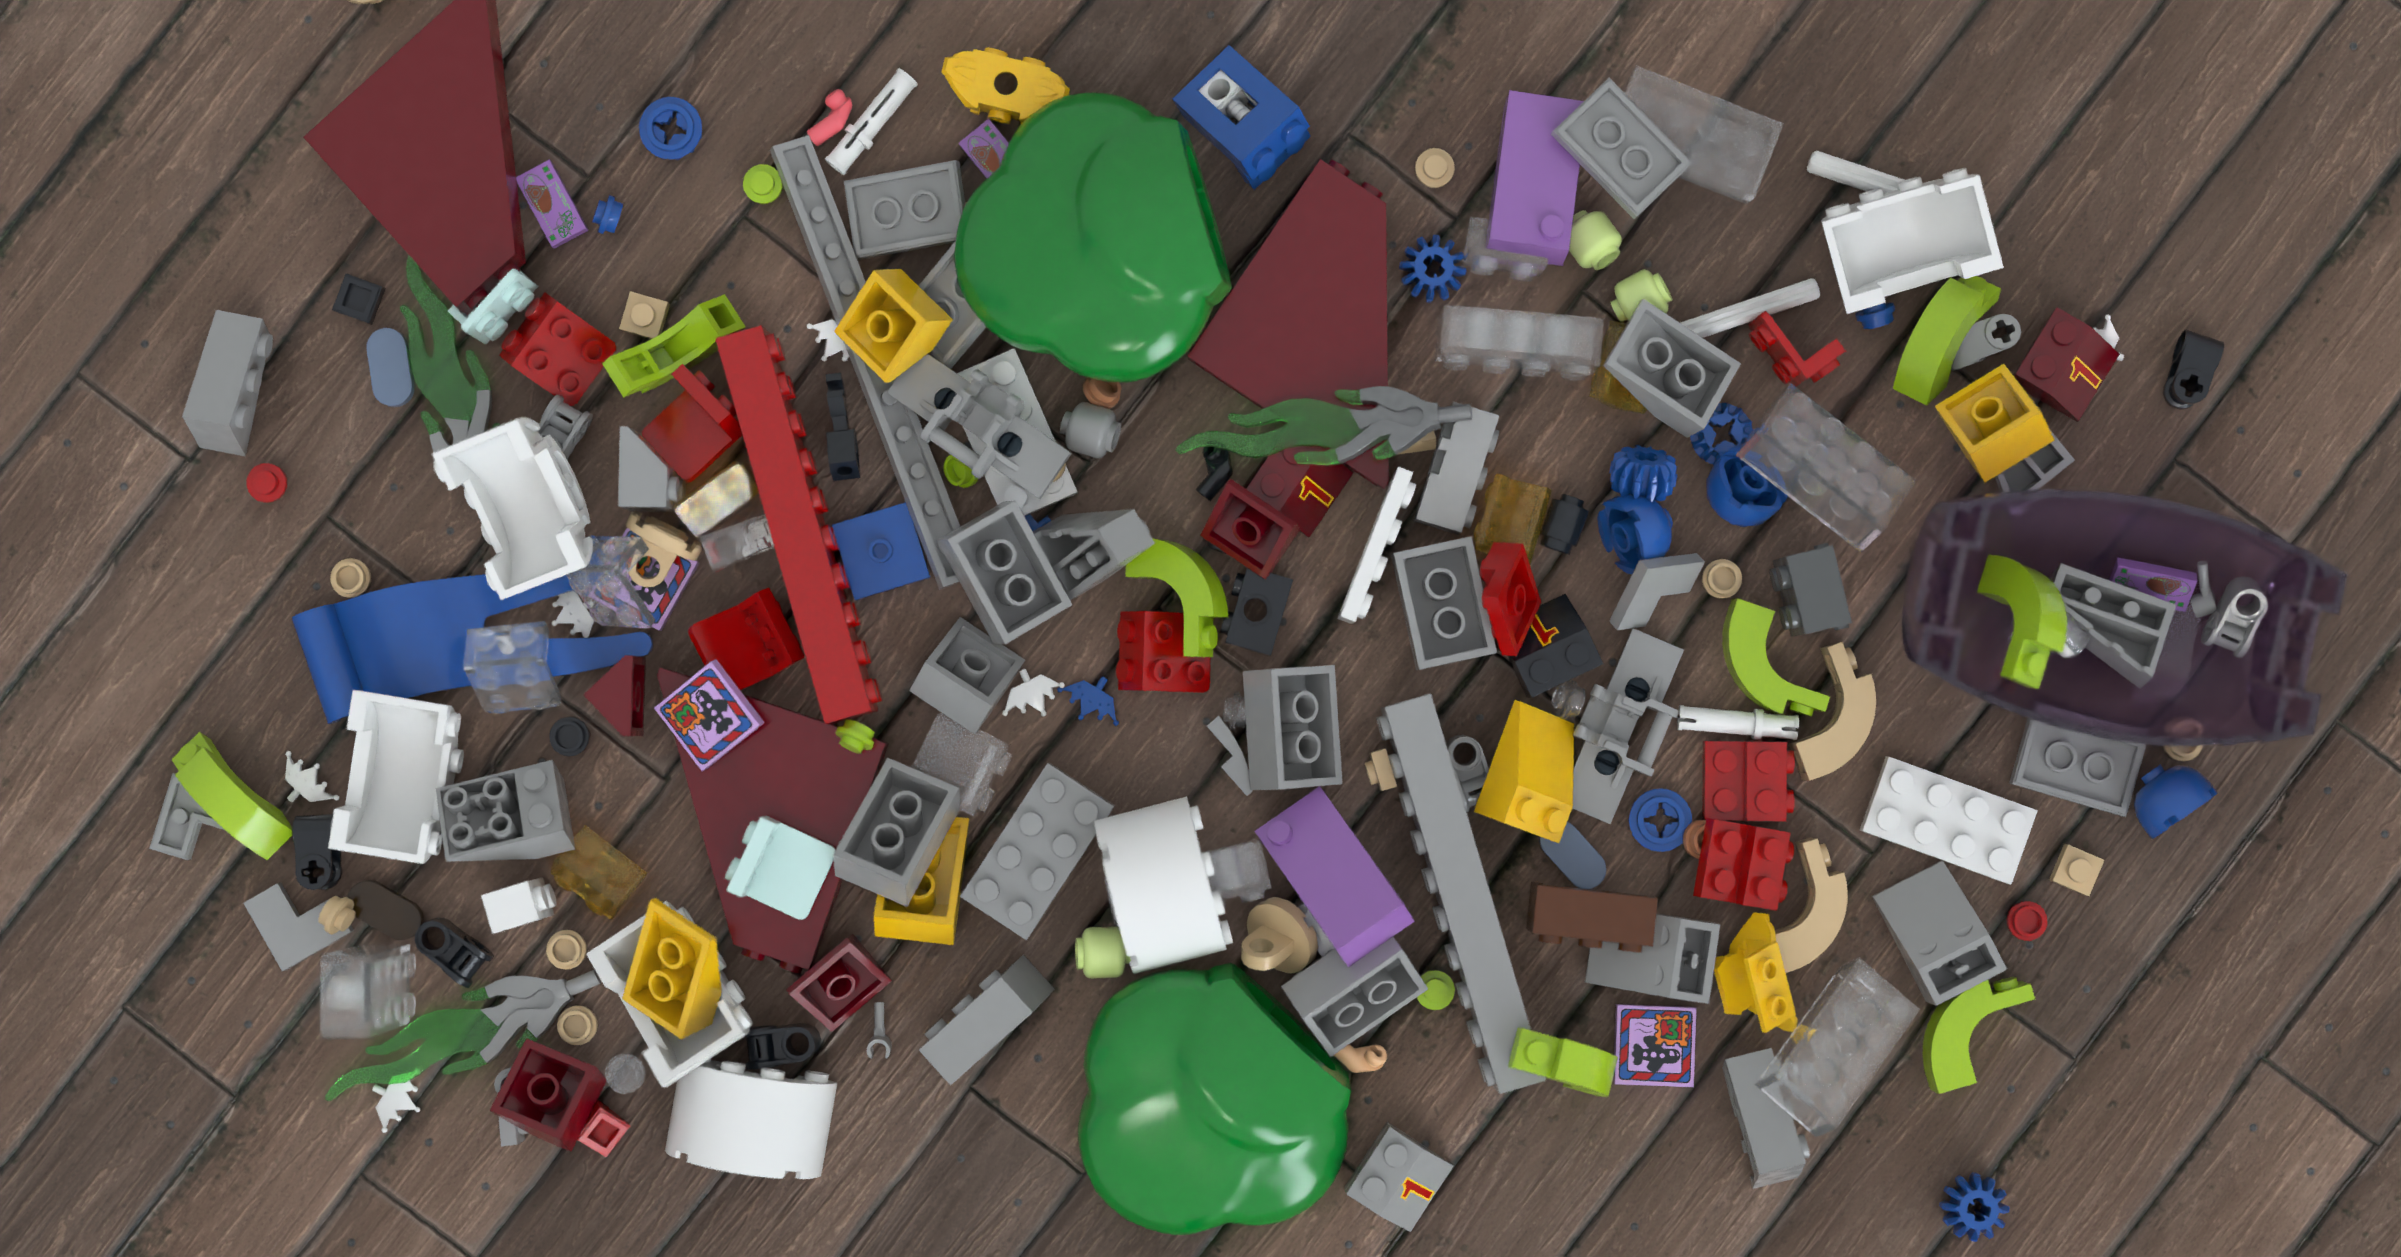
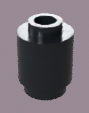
M1562 494L1560 500L1551 499L1539 533L1543 536L1540 545L1570 555L1572 547H1577L1589 513L1588 510L1582 508L1583 500L1566 494Z

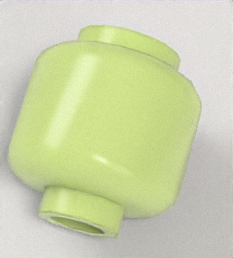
M1582 210L1573 215L1569 251L1582 268H1594L1595 270L1603 269L1611 264L1620 255L1619 247L1621 246L1622 237L1606 214L1602 211L1587 213L1586 210Z
M1644 269L1616 284L1614 292L1617 299L1611 301V305L1619 321L1622 323L1627 319L1628 321L1630 320L1642 299H1645L1667 314L1668 302L1672 301V296L1659 273L1653 275L1650 271Z
M1119 927L1086 928L1082 933V937L1075 939L1076 968L1083 969V973L1087 978L1120 977L1124 973L1125 964H1130L1131 962L1130 956H1127Z

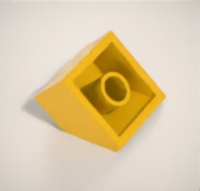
M902 269L873 270L834 332L885 383H890L934 349L953 319Z
M2005 364L2000 365L1935 405L1937 412L1984 483L2054 441V437L2041 411Z

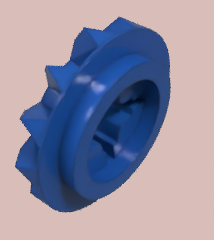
M664 97L654 101L645 109L640 119L639 133L644 146L655 156L663 160H680L687 154L694 152L699 140L702 139V120L697 110L689 102L677 97ZM675 113H677V126L686 134H674L667 144V134L656 124L669 125L671 120L674 119Z
M1727 402L1718 404L1705 429L1690 436L1692 447L1697 455L1713 465L1731 447H1750L1754 439L1752 421L1746 416L1742 408ZM1732 421L1733 423L1728 434L1736 444L1724 440L1713 448L1712 444L1715 442L1716 432L1712 430L1713 427L1709 423L1713 426L1722 427Z
M1659 788L1644 792L1632 804L1628 822L1632 836L1639 844L1652 851L1665 852L1673 850L1683 843L1684 832L1688 825L1692 823V814L1687 802L1679 794L1668 789ZM1659 803H1661L1663 815L1676 818V822L1663 825L1661 837H1659L1656 825L1644 822V818L1656 815Z

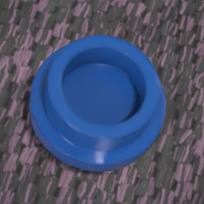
M609 195L606 202L598 201L592 220L593 223L599 224L598 233L603 234L604 231L614 234L623 203L614 201V196Z
M1887 302L1862 309L1855 315L1857 321L1862 322L1863 329H1873L1893 322L1892 312L1896 309L1894 303Z

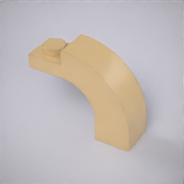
M1836 642L1820 648L1836 691V706L1830 721L1817 733L1789 743L1791 750L1794 751L1795 762L1801 778L1805 781H1811L1827 775L1851 760L1865 743L1873 725L1876 710V692L1872 674H1862L1855 677L1853 670L1858 669L1856 658L1851 648H1845L1843 642Z
M1810 837L1795 842L1807 879L1808 898L1802 913L1795 921L1775 930L1776 941H1778L1785 973L1799 969L1818 958L1834 941L1846 914L1848 891L1845 873L1841 871L1828 873L1826 867L1831 866L1830 855L1824 843L1819 845L1817 838Z

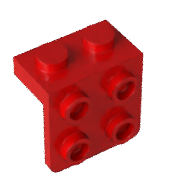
M544 292L541 298L534 299L525 311L526 319L517 330H512L505 337L501 346L503 350L499 356L554 396L560 395L564 397V403L574 406L604 367L602 363L613 355L616 350V344Z
M1767 311L1758 315L1748 324L1751 329L1748 335L1752 343L1760 352L1767 351L1775 362L1772 365V369L1776 376L1784 384L1789 382L1793 388L1809 377L1815 383L1841 365L1836 358L1846 351L1836 338L1810 358L1803 361Z
M681 364L671 375L685 391L642 430V436L685 482L689 483L703 473L743 434L739 422L734 418L737 414L735 406L723 394L716 399L710 393L715 386L700 370L693 375Z
M769 587L756 592L734 607L694 623L688 629V634L704 666L717 659L740 691L786 670L805 658L797 637L792 633L782 613L781 606L774 598Z
M1155 611L1120 612V622L1117 627L1119 639V661L1116 666L1118 690L1205 693L1209 690L1211 657L1184 656V613Z

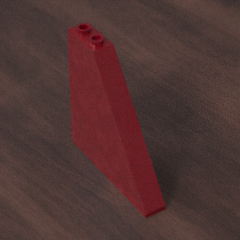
M454 0L303 138L453 305L468 315L479 306L509 271L516 269L520 272L519 268L526 263L496 0Z
M1320 159L1187 357L1188 360L1287 427L1292 426L1338 460L1335 449L1347 444L1361 433L1349 409L1364 411L1377 407L1376 405L1362 404L1360 401V389L1377 386L1388 387L1386 203L1381 200L1383 194L1377 188L1365 181L1361 186L1348 178L1350 171L1332 159L1328 164ZM1388 439L1381 441L1358 457L1342 464L1383 491L1389 483Z
M659 667L657 677L663 698L666 699L688 681L691 676ZM744 695L765 723L708 769L701 771L675 735L674 737L733 945L742 947L741 954L764 961L766 955L780 960V968L801 974L803 968L809 970L815 964L843 879L835 876L834 861L809 915L802 920L796 919L747 895L739 897L726 891L730 884V881L725 879L726 873L735 857L741 859L747 844L743 843L742 840L752 820L758 823L760 817L769 816L836 849L879 774L889 743L872 738L874 745L871 750L863 749L860 754L855 753L839 744L841 739L835 734L839 726L825 724L822 720Z

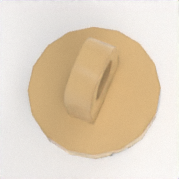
M634 511L630 513L625 523L628 529L640 536L628 564V572L632 581L639 586L654 587L660 584L667 576L677 555L692 561L698 559L703 549L700 542L694 540L691 546L687 543L689 537L685 535V532L653 516H646L644 521L640 520L642 513ZM650 556L658 561L660 570L655 576L647 578L639 574L636 564L642 557Z
M1278 897L1268 898L1256 905L1249 912L1247 919L1248 936L1242 941L1241 960L1243 964L1254 970L1264 971L1275 968L1288 974L1300 972L1316 958L1318 942L1313 926L1308 928L1303 920L1307 917L1303 911L1290 901Z

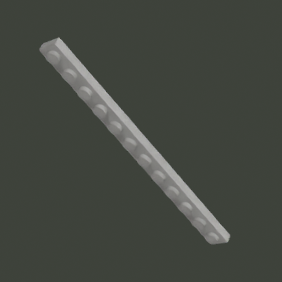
M807 135L772 146L770 153L838 326L866 281L810 136ZM844 342L939 590L960 583L937 542L941 537L959 528L960 524L929 444L920 438L923 429L917 413L887 393L896 378L890 383H885Z

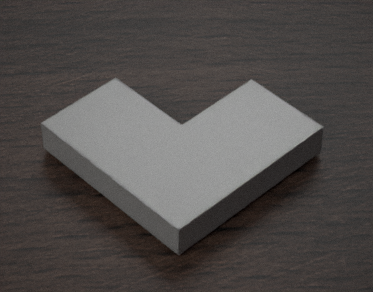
M1697 553L1639 560L1609 622L1616 630L1645 627L1661 596L1690 592L1705 561Z
M172 773L149 849L185 860H191L202 823L219 829L223 828L190 796L176 778V773Z
M277 883L243 904L282 972L354 932L353 927L350 925L343 932L339 930L333 935L327 933L324 930V925L320 924L318 919L321 910L328 900L300 915L282 883Z

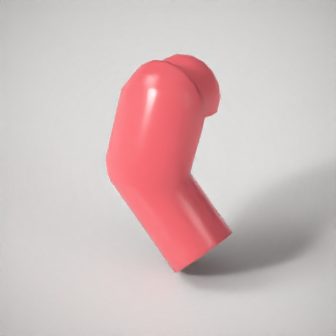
M841 89L834 90L825 99L826 105L831 108L828 116L807 130L811 141L818 147L843 130L852 110L851 98L846 97Z

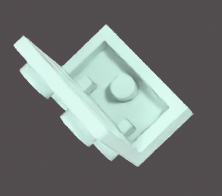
M512 269L470 314L466 315L454 305L447 312L462 324L461 329L486 345L490 340H497L508 327L507 321L516 311H523L532 302L535 296L533 292L538 286L521 270L519 272L516 269Z
M769 816L760 817L758 823L752 820L742 840L743 843L747 844L741 859L735 857L726 873L725 879L730 881L726 891L739 897L747 895L796 919H805L809 915L834 861L833 854L836 849Z

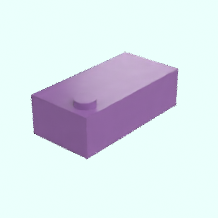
M1509 90L1503 109L1484 255L1563 266L1570 246L1580 164L1551 133L1584 101Z
M1320 786L1255 831L1348 967L1415 922L1401 899Z

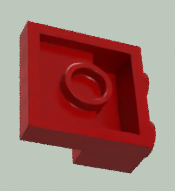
M1494 542L1487 557L1482 560L1480 566L1481 579L1486 583L1482 592V605L1488 611L1492 624V635L1497 639L1501 654L1504 656H1517L1539 609L1541 599L1524 544Z
M1703 741L1702 820L1711 818L1735 821L1786 822V813H1793L1794 792L1793 790H1787V774H1793L1795 767L1794 751L1787 750V742Z
M1706 818L1693 896L1777 911L1778 903L1785 900L1788 891L1787 883L1783 880L1785 864L1790 863L1794 856V844L1789 840L1791 833Z

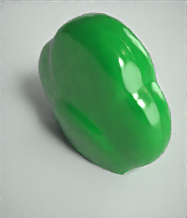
M1097 92L1067 95L1045 104L1026 118L1012 136L1000 166L973 192L959 220L954 251L957 282L966 302L975 315L993 334L1013 347L1034 353L1053 355L1068 369L1088 378L1106 382L1127 383L1149 378L1167 369L1194 345L1204 329L1214 305L1220 303L1232 289L1215 216L1188 131L1178 120L1162 116L1156 117L1142 105L1122 96Z
M1232 962L1213 966L1209 970H1164L1130 982L1114 993L1099 1010L1090 1029L1084 1052V1071L1088 1091L1084 1098L1078 1121V1144L1086 1173L1097 1194L1110 1208L1127 1221L1147 1229L1165 1234L1189 1235L1227 1223L1255 1226L1280 1223L1304 1212L1326 1193L1341 1169L1347 1150L1349 1125L1346 1109L1351 1094L1349 1073L1333 1056L1330 1057L1321 1043L1291 1012L1254 979Z

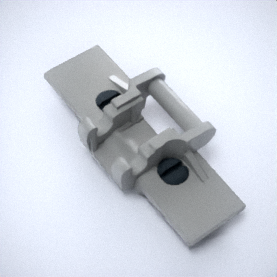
M927 354L896 378L887 393L928 421L920 438L926 443L932 441L971 468L972 475L978 479L986 473L990 466H993L1031 494L1041 499L1072 454L1020 418L1024 408L1023 400L1014 394H1006L989 382L988 376L978 369H975L971 374L972 382L970 383ZM951 420L956 421L987 444L981 456L945 431Z
M1632 628L1606 689L1598 684H1594L1586 709L1573 733V736L1584 742L1573 768L1572 809L1611 824L1633 770L1652 777L1655 769L1651 767L1672 717L1677 718L1679 713L1677 709L1663 704L1662 701L1683 654V649ZM1648 708L1656 711L1657 714L1637 761H1634L1626 756L1629 748L1627 744L1639 716H1642L1645 709Z

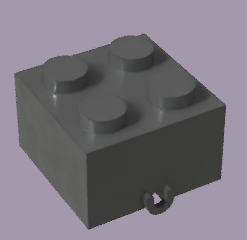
M1828 543L1814 546L1815 550L1772 560L1774 568L1769 569L1771 584L1775 592L1780 591L1783 606L1779 607V617L1783 629H1789L1791 636L1805 635L1834 628V631L1849 628L1848 624L1852 623L1833 545L1829 546Z

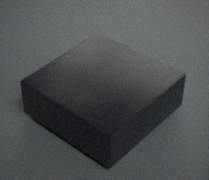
M345 273L332 310L372 325L386 288Z

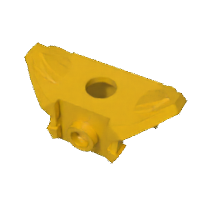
M986 47L984 51L974 49L973 51H961L951 57H945L941 71L965 107L970 108L971 113L980 115L981 111L989 113V119L1004 124H1010L1011 119L1019 120L1020 124H1022L1026 118L1045 104L1069 95L1070 91L1062 77L1052 72L1051 68L1045 67V62L1030 57H1023L1022 61L1009 58L1006 52ZM1001 73H1011L1018 81L1016 90L1009 95L1000 94L995 89V79Z
M1753 912L1730 944L1729 954L1718 956L1715 959L1714 973L1724 1013L1742 1015V1011L1748 1009L1758 1015L1761 1030L1764 1033L1769 1032L1775 1027H1779L1783 1031L1795 1032L1798 1019L1778 941H1776L1774 926L1770 922L1769 914Z

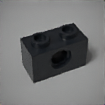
M1247 568L1245 574L1237 573L1231 593L1232 596L1238 597L1234 612L1228 611V618H1224L1220 633L1227 635L1225 643L1271 656L1293 579L1270 573L1265 580L1249 568ZM1257 599L1265 604L1267 612L1264 619L1253 622L1246 618L1244 615V605L1249 600Z

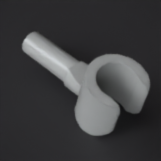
M2207 561L2197 562L2201 593L2192 595L2190 599L2197 618L2216 611V599L2209 584Z
M874 1002V1036L871 1037L867 1046V1055L870 1059L873 1058V1045L876 1043H881L886 1047V1059L892 1049V1042L885 1035L884 1002Z

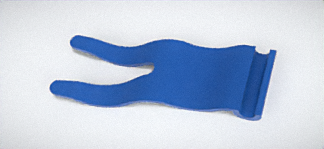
M606 550L592 555L586 567L503 600L500 599L497 591H494L489 586L486 575L483 574L421 581L384 588L335 604L316 607L292 617L328 724L341 721L340 719L349 716L353 690L409 699L456 688L562 676L614 666L624 656L644 657L653 649V640L645 632L591 638H517L491 636L485 630V620L489 616L590 586L620 572L624 567V559L615 550Z

